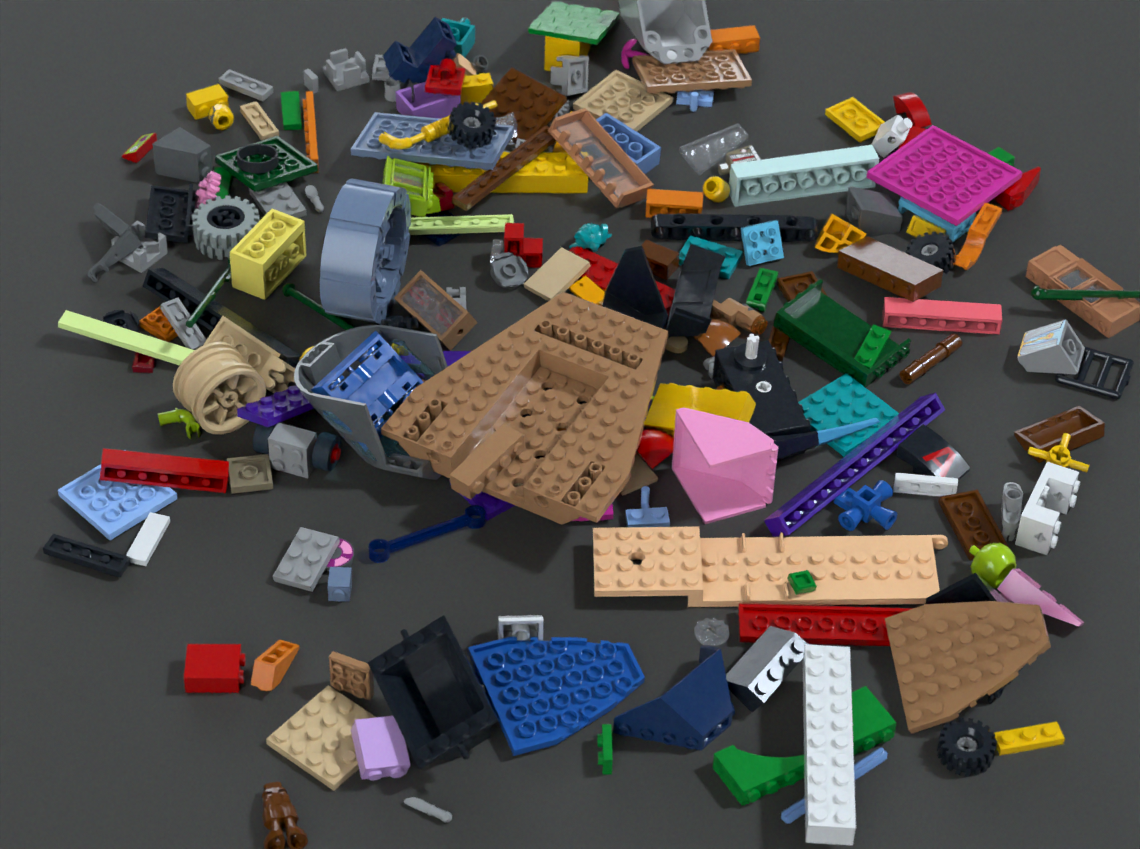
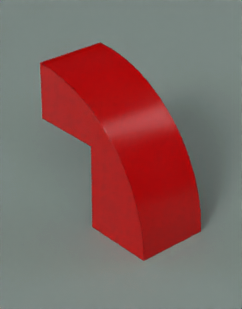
M907 92L893 96L896 113L906 112L907 118L912 122V126L921 128L932 125L924 103L916 94Z

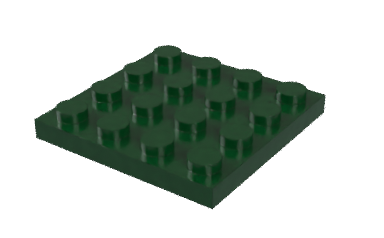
M279 136L253 143L270 145L278 151V166L269 172L249 173L241 170L237 165V152L240 148L215 155V162L254 192L262 191L271 186H277L286 181H293L295 178L308 176L310 173L318 171V164ZM250 155L243 158V160L248 162H265L272 159V157L267 155Z

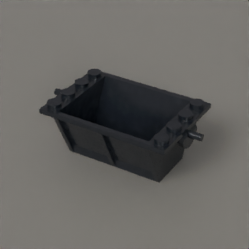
M443 615L409 636L406 629L401 630L400 633L404 639L403 641L368 662L420 770L437 759L453 761L461 755L464 760L470 757L468 751L490 738L491 726L499 721L449 622Z

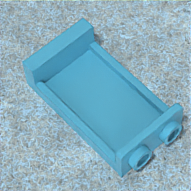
M902 196L898 202L899 213L903 214L909 210L945 229L946 235L949 236L952 242L969 231L976 216L975 212L956 226Z

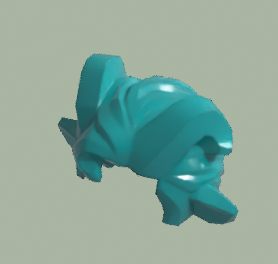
M584 224L574 236L575 243L571 244L569 248L580 246L583 249L590 248L593 252H597L600 245L604 246L606 240L612 236V234H608V225Z

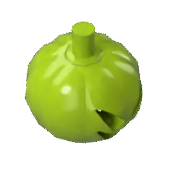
M1002 543L988 544L981 550L973 545L969 549V552L975 556L971 564V573H977L992 588H998L1011 570L1016 569L1015 555Z

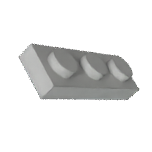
M230 69L219 78L220 85L264 101L273 93V86Z
M179 298L161 304V311L186 348L196 350L204 345L206 338L196 323L192 328L186 326V321L189 319L190 314Z

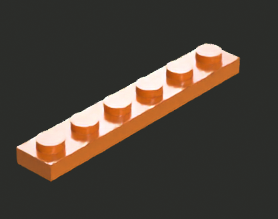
M306 91V99H303L305 142L309 143L306 144V155L318 164L313 91Z

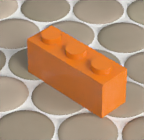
M755 25L710 30L712 43L706 51L735 49L737 54L759 52L760 36Z
M647 189L645 217L652 218L656 214H702L703 192Z

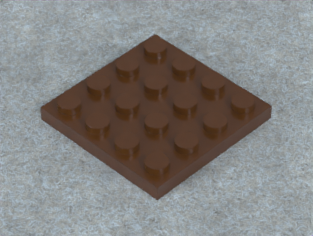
M511 67L483 99L481 104L484 105L493 100L496 101L497 107L489 110V112L494 113L496 124L514 126V134L509 142L516 144L517 138L527 140L547 125L567 102V98Z

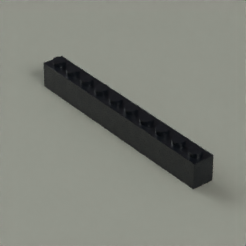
M165 268L148 269L143 283L144 288L166 302L179 298L190 316L206 296V294ZM215 300L210 302L197 320V322L213 331L222 316H224L280 353L279 358L295 369L302 356Z

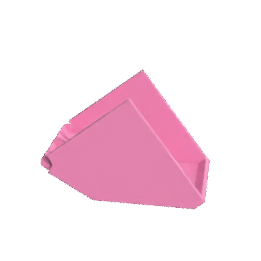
M687 408L676 410L672 470L705 524L766 508V503H772L778 446L774 444L773 439L748 422Z

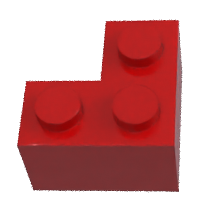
M505 223L504 253H513L514 256L521 257L527 264V267L541 268L543 238H524V223Z

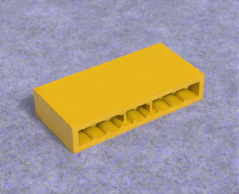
M660 383L645 419L644 426L647 430L663 431L674 437L676 410L680 408L692 409L749 423L756 403L751 395L745 391L733 392L727 389L715 390L709 387L698 388L692 385L680 386L674 383Z

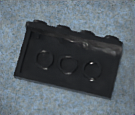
M189 183V190L151 185L145 238L158 240V233L166 236V241L187 243L188 236H192L193 225H190L193 224L192 216L194 215L196 190H193V183Z

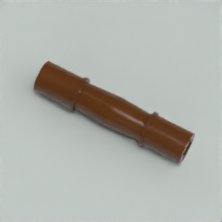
M951 334L942 342L937 343L936 347L900 371L901 380L905 384H911L920 376L925 375L927 370L937 365L944 358H948L950 354L962 346L961 338L957 334Z

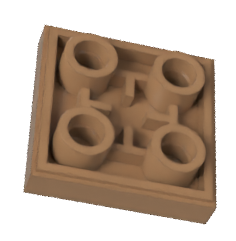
M332 651L329 656L331 686L336 690L352 693L358 698L371 700L374 696V680L369 665Z

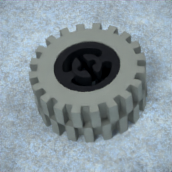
M218 196L215 197V201L211 199L206 200V205L201 203L199 209H195L192 216L196 248L198 250L201 249V253L204 255L208 253V257L212 259L214 256H218V260H223L224 257L229 259V252L260 221L258 209L255 208L253 203L249 205V200L244 199L241 201V198L237 196L234 199H231V196H225V199H221Z

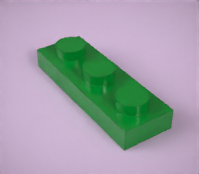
M873 324L854 359L868 369L873 367L889 340L891 331Z

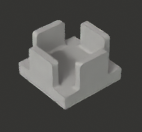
M346 48L331 52L330 60H326V65L323 66V73L337 91L370 82L369 75L366 73L365 59L359 51L355 52V57L348 59Z
M558 56L557 61H563V67H551V85L562 86V88L556 89L562 95L588 92L589 56Z

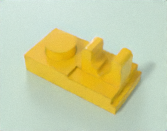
M913 215L906 233L915 237L918 235L922 237L926 232H928V235L932 234V232H936L937 235L940 232L944 236L946 235L945 229L917 215Z

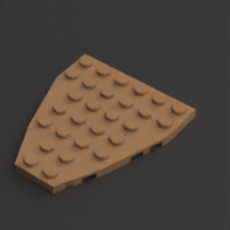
M996 601L925 604L885 618L907 726L911 734L959 717L958 713L969 705L972 708L977 704L976 700L987 693L990 696L1019 675L1017 671L1025 664H1032L1038 655L1051 647L1042 609L1039 605Z

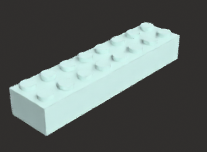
M873 145L734 163L731 164L729 195L734 207L844 192L848 191V187L851 186L862 189L873 188L876 186V183L866 178L867 171L879 163V157Z

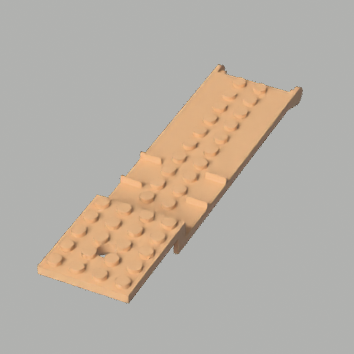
M699 526L593 528L594 596H688V607H738L739 604L807 606L925 604L927 597L940 591L934 549L941 550L947 547L948 539L944 535L783 537V533H780L779 537H745V533H742L741 538H700ZM631 560H642V563L634 565ZM808 570L817 585L816 590L796 595L787 579L788 575Z

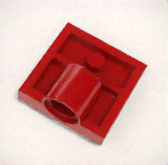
M451 59L442 60L440 66L430 65L425 92L461 96L466 68L456 67V63Z

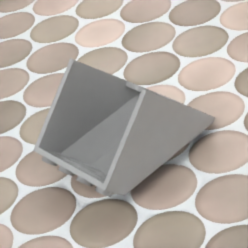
M618 0L621 17L644 50L664 65L690 61L696 62L712 43L705 0Z

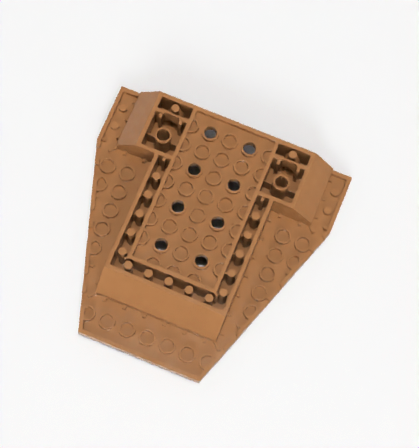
M562 292L416 387L383 425L381 434L399 441V445L411 457L429 460L433 472L450 478L449 475L501 425L506 424L523 434L525 448L520 455H517L510 462L508 467L502 469L496 478L483 488L482 492L561 525L578 519L580 516L597 523L630 479L631 468L634 465L636 450L640 443L649 402L651 401L657 373L660 369L662 354H664L668 340V331ZM581 401L587 402V403H583V404H578V403L581 402ZM525 414L531 415V416H527V417H525V418L522 417V416L525 415ZM560 428H565V429H566V430H562V431H560V432L557 431V430L560 429ZM540 455L545 456L544 458L540 459L535 458ZM517 483L523 484L522 486H518V487H514V486H513V485H515V484H517Z

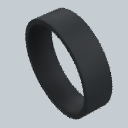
M266 144L244 146L237 152V165L241 170L249 173L269 172L278 166V151ZM250 155H267L272 157L271 160L265 162H248L243 160V158Z

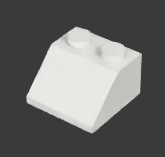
M498 616V640L507 637H517V640L530 641V637H538V641H543V616Z

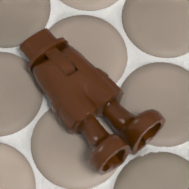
M281 782L265 784L263 786L264 792L262 793L264 809L262 818L264 826L270 832L264 840V849L284 848L285 838L281 826L286 828L288 846L291 849H303L308 843L307 834L296 825L299 818L286 789L282 787Z

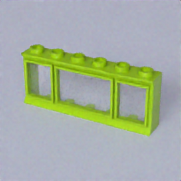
M387 156L383 172V184L402 187L407 190L412 215L425 218L426 212H430L434 174L431 172V166L426 168L425 165L396 158L392 160Z

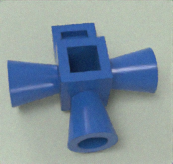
M879 480L873 489L864 485L856 492L848 487L834 499V504L846 510L838 517L841 526L848 531H853L861 520L868 523L874 518L885 530L890 529L896 521L897 512L880 505L881 502L893 496L891 486L887 482Z

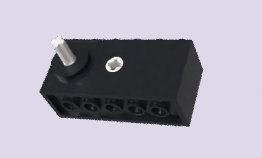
M749 334L747 343L715 350L712 376L716 387L722 386L723 389L733 392L745 391L751 395L756 403L749 421L751 425L767 436L799 434L811 430L810 421L805 418L803 406L798 403L796 392L792 390L790 379L788 376H785L783 364L781 361H778L776 349L772 348L769 340L759 342V336Z

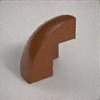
M712 319L706 333H700L698 336L693 337L697 342L701 343L711 357H714L715 350L725 348L741 333L725 321Z

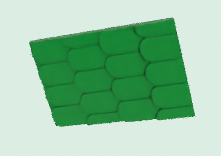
M552 2L532 22L528 28V33L545 36V70L551 71L553 66L563 67V61H557L558 56H587L591 44L597 45L620 19V14L612 10L601 11L593 7L584 8L581 5Z

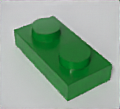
M602 724V734H597V747H602V751H598V765H602L603 775H612L611 724Z

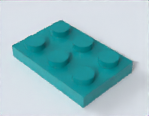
M690 236L679 253V265L683 264L688 249L693 244L724 255L725 259L721 266L719 277L729 280L743 257V251Z

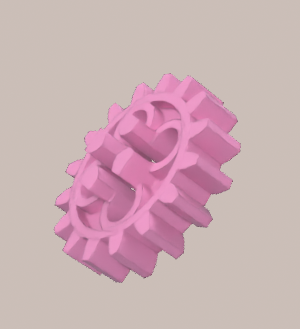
M210 171L207 177L200 181L198 185L200 189L196 190L195 208L199 209L201 203L206 205V200L208 199L215 201V197H217L215 194L220 191V174Z

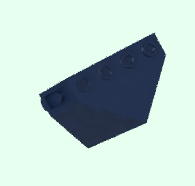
M707 645L700 647L699 665L662 696L614 718L613 733L702 751L731 726L732 716L735 715L734 706L730 699L721 648Z

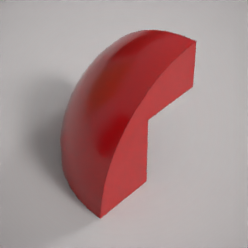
M643 430L636 453L643 458L652 470L673 453L674 437L659 430Z

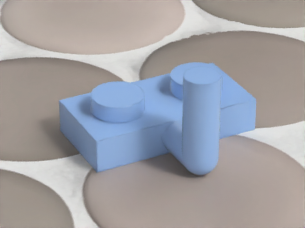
M678 91L677 104L690 105L692 112L697 110V106L712 107L714 91Z
M643 486L641 489V509L625 510L627 527H670L667 507H649V487Z

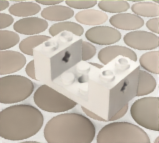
M1050 462L1046 463L1021 515L1015 545L1044 555H1048L1050 549L1055 548L1058 537L1055 534H1058L1061 527V522L1058 521L1060 513L1067 514L1070 507L1074 508L1077 496L1074 493L1078 492L1080 481H1077L1079 472Z

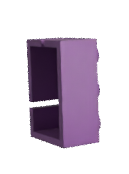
M426 82L413 86V103L411 87L396 91V109L401 115L442 119L450 115L454 107L457 108V104H460L459 95L426 93Z

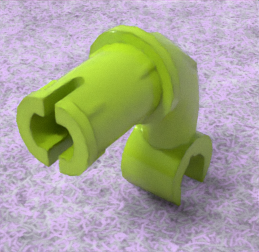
M176 407L172 411L157 413L160 426L184 422L186 423V433L189 439H191L190 434L192 432H197L198 437H200L199 424L196 423V420L189 411L177 409Z

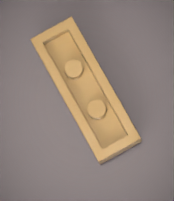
M257 101L240 106V112L261 140L279 136L278 129Z

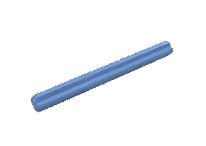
M878 748L855 763L854 781L885 761L888 755L887 751L883 748ZM805 797L781 812V819L786 824L805 814Z

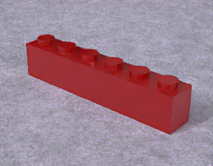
M103 448L100 480L226 493L229 461Z

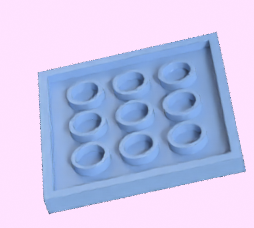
M101 464L58 489L59 497L109 540L146 519L150 512L155 513L177 500V493L170 487L100 480Z

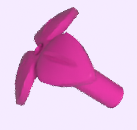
M630 39L623 46L621 57L622 64L626 69H629V57L650 55L631 50L637 41L636 39Z

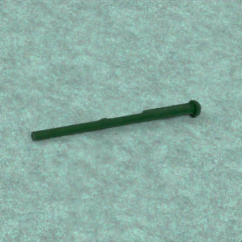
M230 257L228 259V266L186 321L188 328L194 326L210 302L215 299L217 292L225 282L229 283L232 279Z
M287 283L283 286L282 292L284 296H293L344 330L355 328L340 317L325 313V309L321 305L295 290L293 283Z
M1039 285L1032 288L1031 296L1035 300H1083L1082 297H1115L1124 299L1140 298V291L1039 289Z

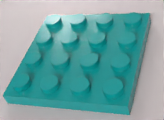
M847 373L798 402L803 406L805 418L810 421L811 432L845 426L872 418H877L880 421L877 424L827 443L843 457L899 414Z

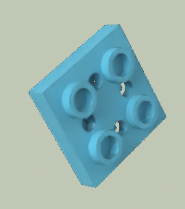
M777 220L740 228L746 265L751 266L784 258Z

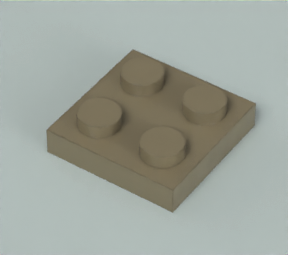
M269 454L227 458V461H229L231 494L273 489Z

